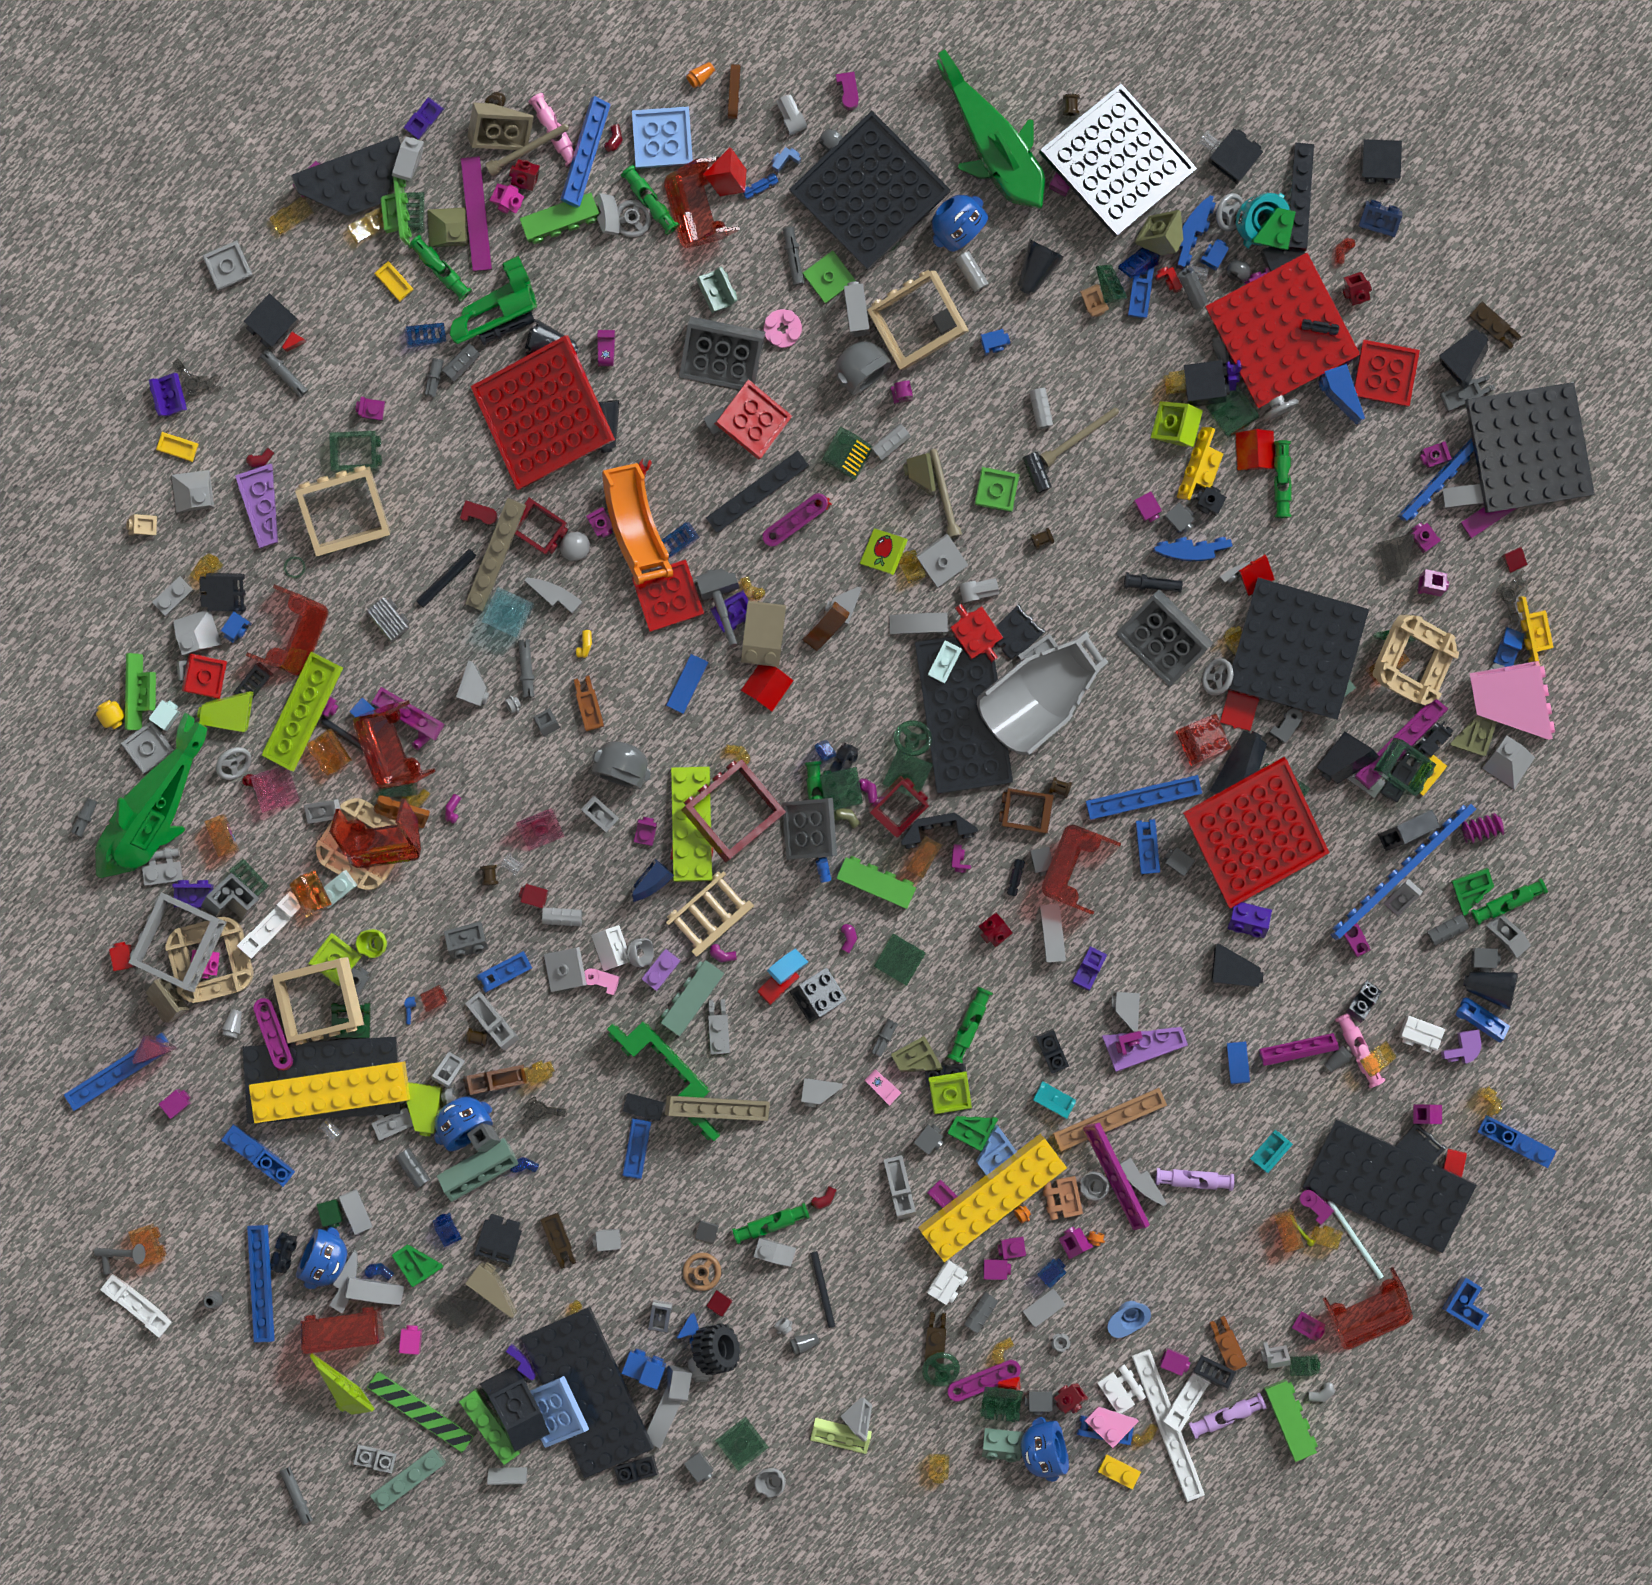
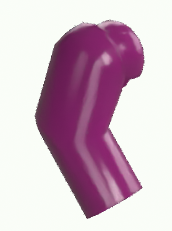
M418 731V738L412 743L413 748L419 750L430 738Z
M865 778L857 781V788L868 794L869 803H874L878 799L876 785Z
M456 794L452 795L445 806V819L452 824L456 823L459 817L458 814L454 813L461 800Z
M718 944L710 946V955L718 962L723 963L737 960L736 951L725 953Z

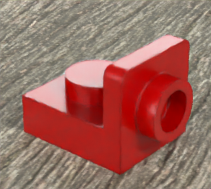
M1164 267L1157 271L1156 281L1167 277L1165 282L1169 290L1173 289L1174 293L1182 290V284L1173 267L1169 269Z

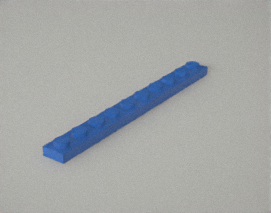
M1463 804L1455 811L1457 815L1453 819L1449 817L1442 824L1443 828L1439 832L1436 830L1428 837L1430 840L1428 843L1419 845L1414 850L1416 854L1412 858L1408 856L1401 862L1402 867L1398 871L1394 869L1387 876L1389 879L1385 883H1379L1373 889L1375 893L1371 897L1369 895L1364 897L1360 901L1362 905L1357 910L1353 908L1346 915L1348 918L1344 922L1339 921L1332 928L1334 932L1330 935L1335 940L1340 939L1465 821L1476 808L1472 804L1466 807Z

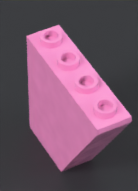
M1539 661L1469 673L1477 715L1548 740L1553 739L1552 733H1555L1554 723L1549 721V715L1552 714L1550 703H1546L1545 697L1549 696L1547 684L1543 685L1542 678L1546 677L1544 666L1540 667Z

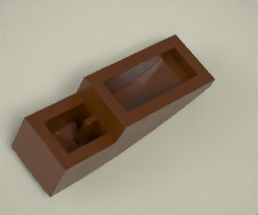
M834 602L802 640L818 651L848 619L850 612L837 602Z
M524 1065L463 1076L466 1095L527 1083Z

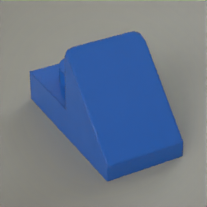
M1506 627L1493 663L1505 667L1513 666L1518 651L1522 649L1524 633Z
M695 1312L689 1315L677 1339L692 1335V1338H689L690 1344L692 1343L693 1335L699 1329Z

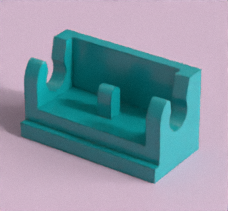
M1043 1081L1032 1099L1066 1119L1076 1103V1099Z
M1274 1130L1250 1159L1266 1173H1269L1293 1144L1280 1132Z

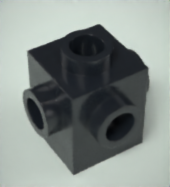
M1214 486L1206 487L1204 491L1200 489L1195 499L1198 501L1196 506L1200 507L1199 511L1209 515L1211 513L1217 516L1227 497L1220 493L1221 490Z

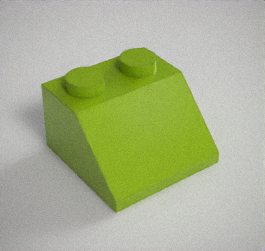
M1160 401L1151 438L1179 446L1194 447L1203 410L1190 404Z

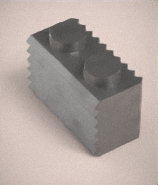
M383 597L366 612L388 640L393 642L409 629L407 626L409 621L403 614L399 615L395 611L397 606L391 599L387 601Z

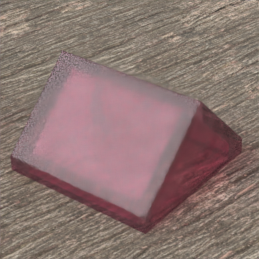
M553 808L516 822L529 851L565 837Z
M144 1035L132 1061L133 1064L142 1063L177 1050L175 1045L153 1035Z

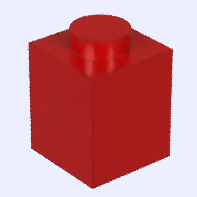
M120 942L115 943L114 948L109 949L113 971L136 967L129 963L132 952L131 945Z

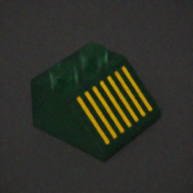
M840 426L822 459V463L856 481L872 451V445Z

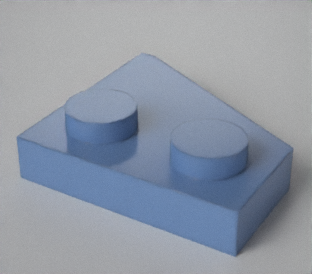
M998 1125L993 1128L976 1160L986 1175L1017 1152Z

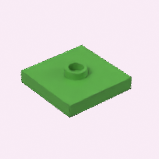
M833 250L802 273L825 304L844 291V286H848L847 283L856 282Z
M982 467L975 505L1012 512L1020 474Z

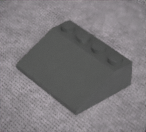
M691 316L687 326L679 377L739 390L748 379L755 384L766 332Z
M1160 590L1116 632L1169 687L1213 644Z

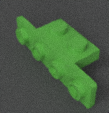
M393 176L395 193L382 196L381 198L384 231L387 234L399 231L400 239L405 245H410L409 238L412 237L408 226L410 216L406 209V204H408V198L404 191L406 180Z
M127 653L125 729L138 731L142 728V711L155 710L156 672H143V654Z

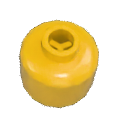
M107 700L97 707L96 716L104 728L112 727V729H116L123 724L121 720L125 717V714L116 701L111 702Z

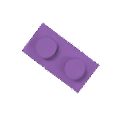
M665 949L643 976L642 980L658 991L681 960Z

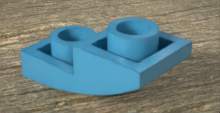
M795 948L773 964L767 972L774 980L782 984L790 979L794 973L804 968L808 961Z

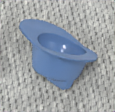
M1135 1301L1123 1303L1119 1307L1118 1312L1108 1321V1332L1116 1338L1128 1336L1147 1325L1151 1318L1150 1309L1146 1305Z

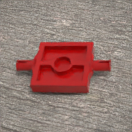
M962 604L957 606L955 609L961 618L950 627V630L969 658L972 660L977 655L986 653L991 662L996 660L998 657L991 648L995 643L1003 639V636L984 608L981 606L974 612L967 613Z

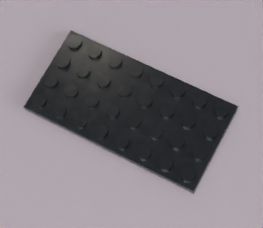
M955 636L915 642L937 794L1013 783L1009 750L988 729L977 707V697L998 680L995 660L991 662L986 653L979 654L971 660ZM946 640L962 650L944 684L928 676V673Z
M397 1036L317 1041L300 1045L287 1043L293 1058V1064L284 1071L278 1070L274 1066L267 1045L243 1046L247 1123H254L249 1085L397 1063ZM281 1059L280 1064L286 1063V1059ZM394 1102L267 1122L401 1114V1103Z
M1336 1118L1302 1187L1443 1253L1477 1184Z
M590 1306L521 1337L542 1385L564 1376L587 1423L589 1430L567 1439L584 1479L654 1448Z

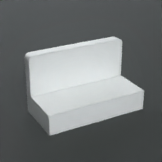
M619 925L592 935L604 971L629 963L627 957L628 949Z

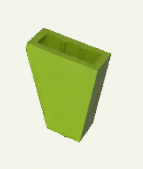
M249 691L204 703L198 709L197 718L200 719L199 723L239 732L247 731L254 692Z
M408 1082L410 1100L406 1102L414 1130L419 1131V1135L431 1136V1133H436L435 1119L439 1112L443 1087Z

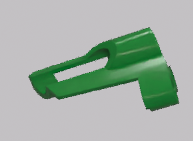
M519 255L502 264L509 283L464 307L462 315L455 318L452 322L450 336L454 343L460 344L537 308L531 281ZM500 306L503 316L468 331L467 322L469 319Z

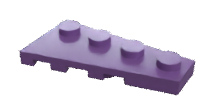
M273 464L235 475L259 548L278 543Z
M1181 1027L1141 1031L1143 1039L1139 1041L1140 1044L1128 1047V1044L1125 1045L1127 1056L1123 1057L1122 1053L1118 1054L1115 1042H1118V1036L1129 1033L1102 1035L1115 1072L1188 1046Z

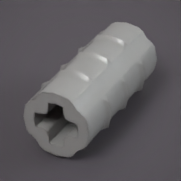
M969 251L955 259L974 293L989 284Z
M1046 388L1029 391L1037 429L1052 427V415Z
M900 423L872 446L871 449L882 461L905 443L911 435Z
M544 907L542 924L581 927L582 910Z

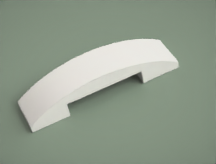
M289 891L267 917L237 947L252 959L283 929L302 908L304 903Z
M113 1274L100 1289L113 1301L121 1304L142 1321L145 1327L159 1338L172 1323L155 1305Z
M1204 1362L1201 1372L1204 1373L1208 1365L1207 1363ZM1211 1367L1208 1373L1209 1376L1212 1375L1214 1367ZM1192 1373L1174 1400L1163 1422L1180 1433L1189 1419L1190 1413L1211 1383Z

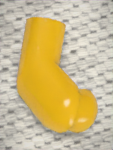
M590 630L582 631V648H576V657L586 658L592 646V632Z

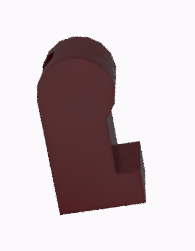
M465 500L460 519L469 522L470 518L483 521L487 526H492L497 523L498 514L490 507Z

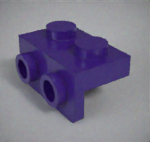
M172 373L159 379H149L150 392L153 395L154 407L158 416L168 417L187 410L178 373Z
M743 590L724 600L732 630L736 629L738 624L745 623L749 600ZM714 606L710 611L724 633L722 621H720V616L716 606Z
M178 880V884H172V888H174V898L193 907L202 908L201 905L205 897L214 889V885L208 884V880H197V884H189V880Z
M1241 902L1232 908L1228 929L1236 933L1249 934L1255 938H1265L1269 930L1272 910Z

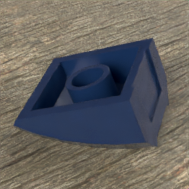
M654 859L631 888L633 902L642 900L660 890L673 878V872Z

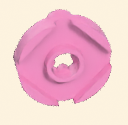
M776 310L765 320V337L774 346L779 348L790 347L800 338L802 332L801 321L791 310ZM782 323L784 326H788L785 334L777 330Z

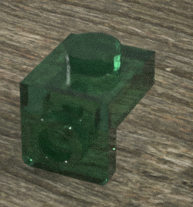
M1318 1354L1290 1356V1376H1313L1319 1373L1321 1363L1318 1359Z

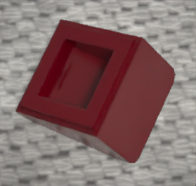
M1522 547L1502 555L1510 573L1528 565Z
M716 1290L707 1307L723 1317L733 1300Z

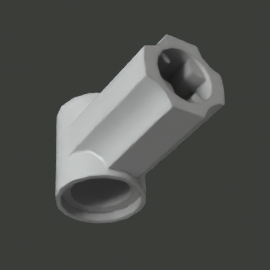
M791 94L785 95L776 101L790 136L808 128Z
M996 578L959 584L963 603L999 595Z

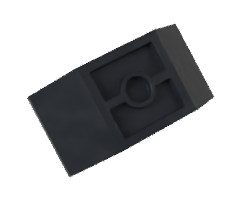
M955 812L920 818L914 822L901 841V846L905 845L906 849L917 848V843H921L920 827L922 831L933 829V825L940 824L941 827L952 826V822L955 821L957 835H962V839L975 837L974 832L977 833L978 829Z
M515 1366L480 1383L487 1400L491 1402L506 1430V1436L515 1452L550 1434L535 1399Z

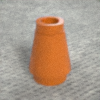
M708 62L690 70L686 78L693 88L701 87L715 72V68Z

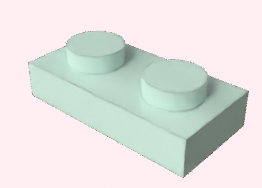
M945 640L928 676L945 684L962 649Z
M347 870L340 873L322 888L323 892L320 894L327 908L333 906L357 886Z

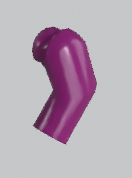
M844 924L841 927V932L844 933L846 941L841 949L850 953L857 941V935L852 925Z

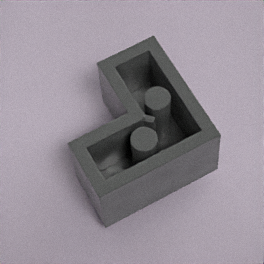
M231 873L205 897L201 907L215 917H218L228 907L242 920L255 908L260 898Z

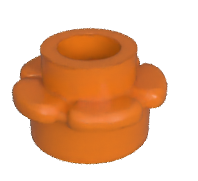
M1017 1206V1209L1013 1212L1020 1223L1029 1222L1031 1213L1026 1206Z
M1090 1231L1089 1236L1086 1237L1092 1245L1100 1246L1101 1243H1105V1235L1098 1232V1234H1095L1094 1231Z

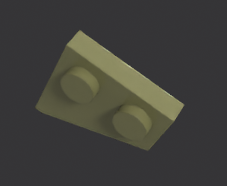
M1477 715L1450 742V746L1486 757L1497 721Z
M925 1036L891 1054L900 1072L943 1069Z

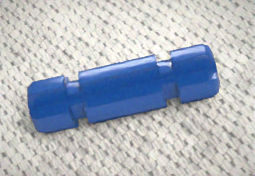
M772 173L766 179L763 178L752 184V187H746L743 194L746 199L754 197L753 194L756 193L757 195L770 188V185H776L778 179Z

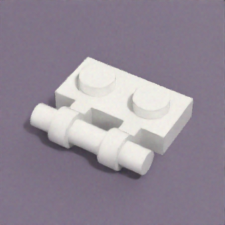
M1125 1364L1118 1368L1122 1374L1120 1377L1117 1378L1114 1372L1097 1382L1116 1412L1121 1414L1135 1405L1131 1399L1133 1396L1136 1395L1139 1401L1146 1398L1142 1391V1386L1137 1384L1133 1378L1134 1374L1131 1370L1127 1369ZM1124 1381H1127L1131 1387L1129 1392H1126L1121 1384Z

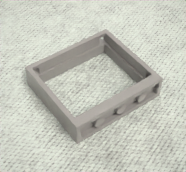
M161 892L160 896L155 900V907L152 913L147 917V924L144 930L139 934L138 943L130 954L129 963L185 990L195 992L226 925V921ZM169 903L210 921L183 981L142 962Z

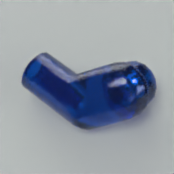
M521 1157L517 1159L519 1164L512 1167L510 1171L515 1174L528 1169L535 1173L539 1164Z
M382 1263L369 1264L364 1271L365 1276L368 1278L382 1275L388 1281L394 1275Z

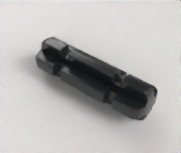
M1303 319L1301 329L1308 331L1311 329L1314 332L1325 334L1328 332L1331 335H1337L1339 325H1329L1326 322H1311L1309 319Z
M1015 859L1014 869H1012L1007 895L1017 896V887L1020 885L1022 869H1024L1025 865L1024 860Z

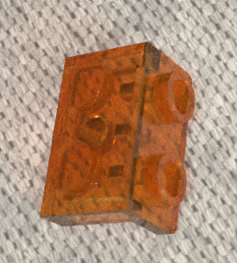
M328 729L315 740L307 743L310 754L315 757L320 765V769L327 776L336 773L352 761L332 729Z

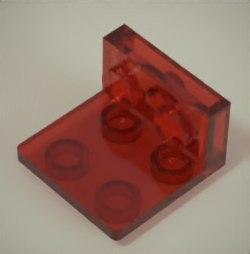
M1217 714L1210 715L1176 730L1190 765L1231 749Z

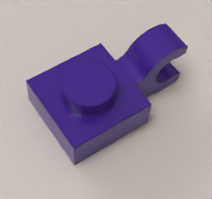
M1237 360L1236 365L1230 364V361L1226 363L1228 376L1226 377V382L1229 384L1230 391L1236 390V383L1239 382V372L1242 369L1240 360Z

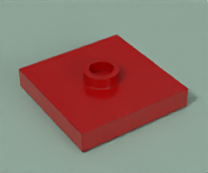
M189 654L182 691L220 699L227 661Z

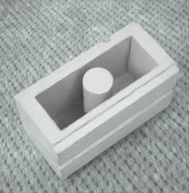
M1406 1015L1399 1037L1403 1039V1043L1411 1046L1416 1043L1421 1045V1050L1431 1053L1432 1050H1438L1445 1029Z
M948 1259L928 1288L927 1293L945 1305L948 1302L953 1303L958 1295L955 1292L958 1286L963 1287L968 1279L966 1276L967 1271Z

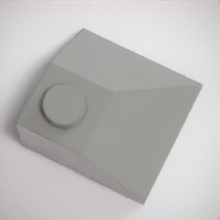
M210 470L172 475L176 513L214 508Z
M204 610L173 621L176 639L182 656L187 657L189 654H196L222 645L211 611Z
M468 661L456 697L462 701L482 707L483 703H487L489 693L477 666L473 662Z
M1506 735L1501 738L1482 769L1512 789H1515L1535 757L1524 746Z

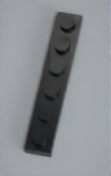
M1295 142L1290 210L1296 213L1288 250L1307 251L1314 144Z
M796 451L706 517L707 521L716 533H719L808 468L809 464L801 453Z

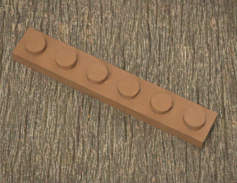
M1158 1087L1053 1134L1060 1151H1063L1088 1140L1083 1130V1127L1086 1125L1100 1122L1104 1132H1107L1165 1107L1167 1104Z

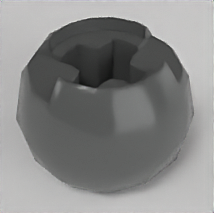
M826 129L822 132L819 142L829 151L838 145L843 137L836 130Z
M1235 259L1227 267V275L1232 281L1236 280L1242 283L1249 278L1251 273L1250 265L1246 261L1242 262Z

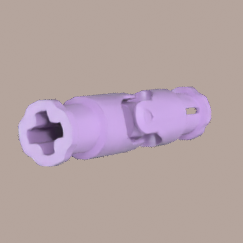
M1157 1168L1155 1184H1171L1174 1187L1212 1190L1224 1188L1233 1191L1234 1174L1218 1175L1216 1172L1177 1169L1166 1171ZM1199 1178H1203L1206 1181L1200 1183Z
M1257 1393V1396L1251 1399H1243L1236 1402L1231 1409L1223 1408L1204 1416V1419L1198 1422H1190L1189 1426L1195 1439H1198V1436L1206 1432L1212 1433L1232 1424L1235 1421L1233 1419H1244L1251 1416L1255 1411L1267 1408L1261 1394ZM1222 1412L1223 1419L1226 1421L1225 1424H1218L1215 1421V1416L1218 1413Z

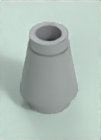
M230 1010L221 1029L223 1030V1036L237 1039V1036L240 1035L241 1011Z

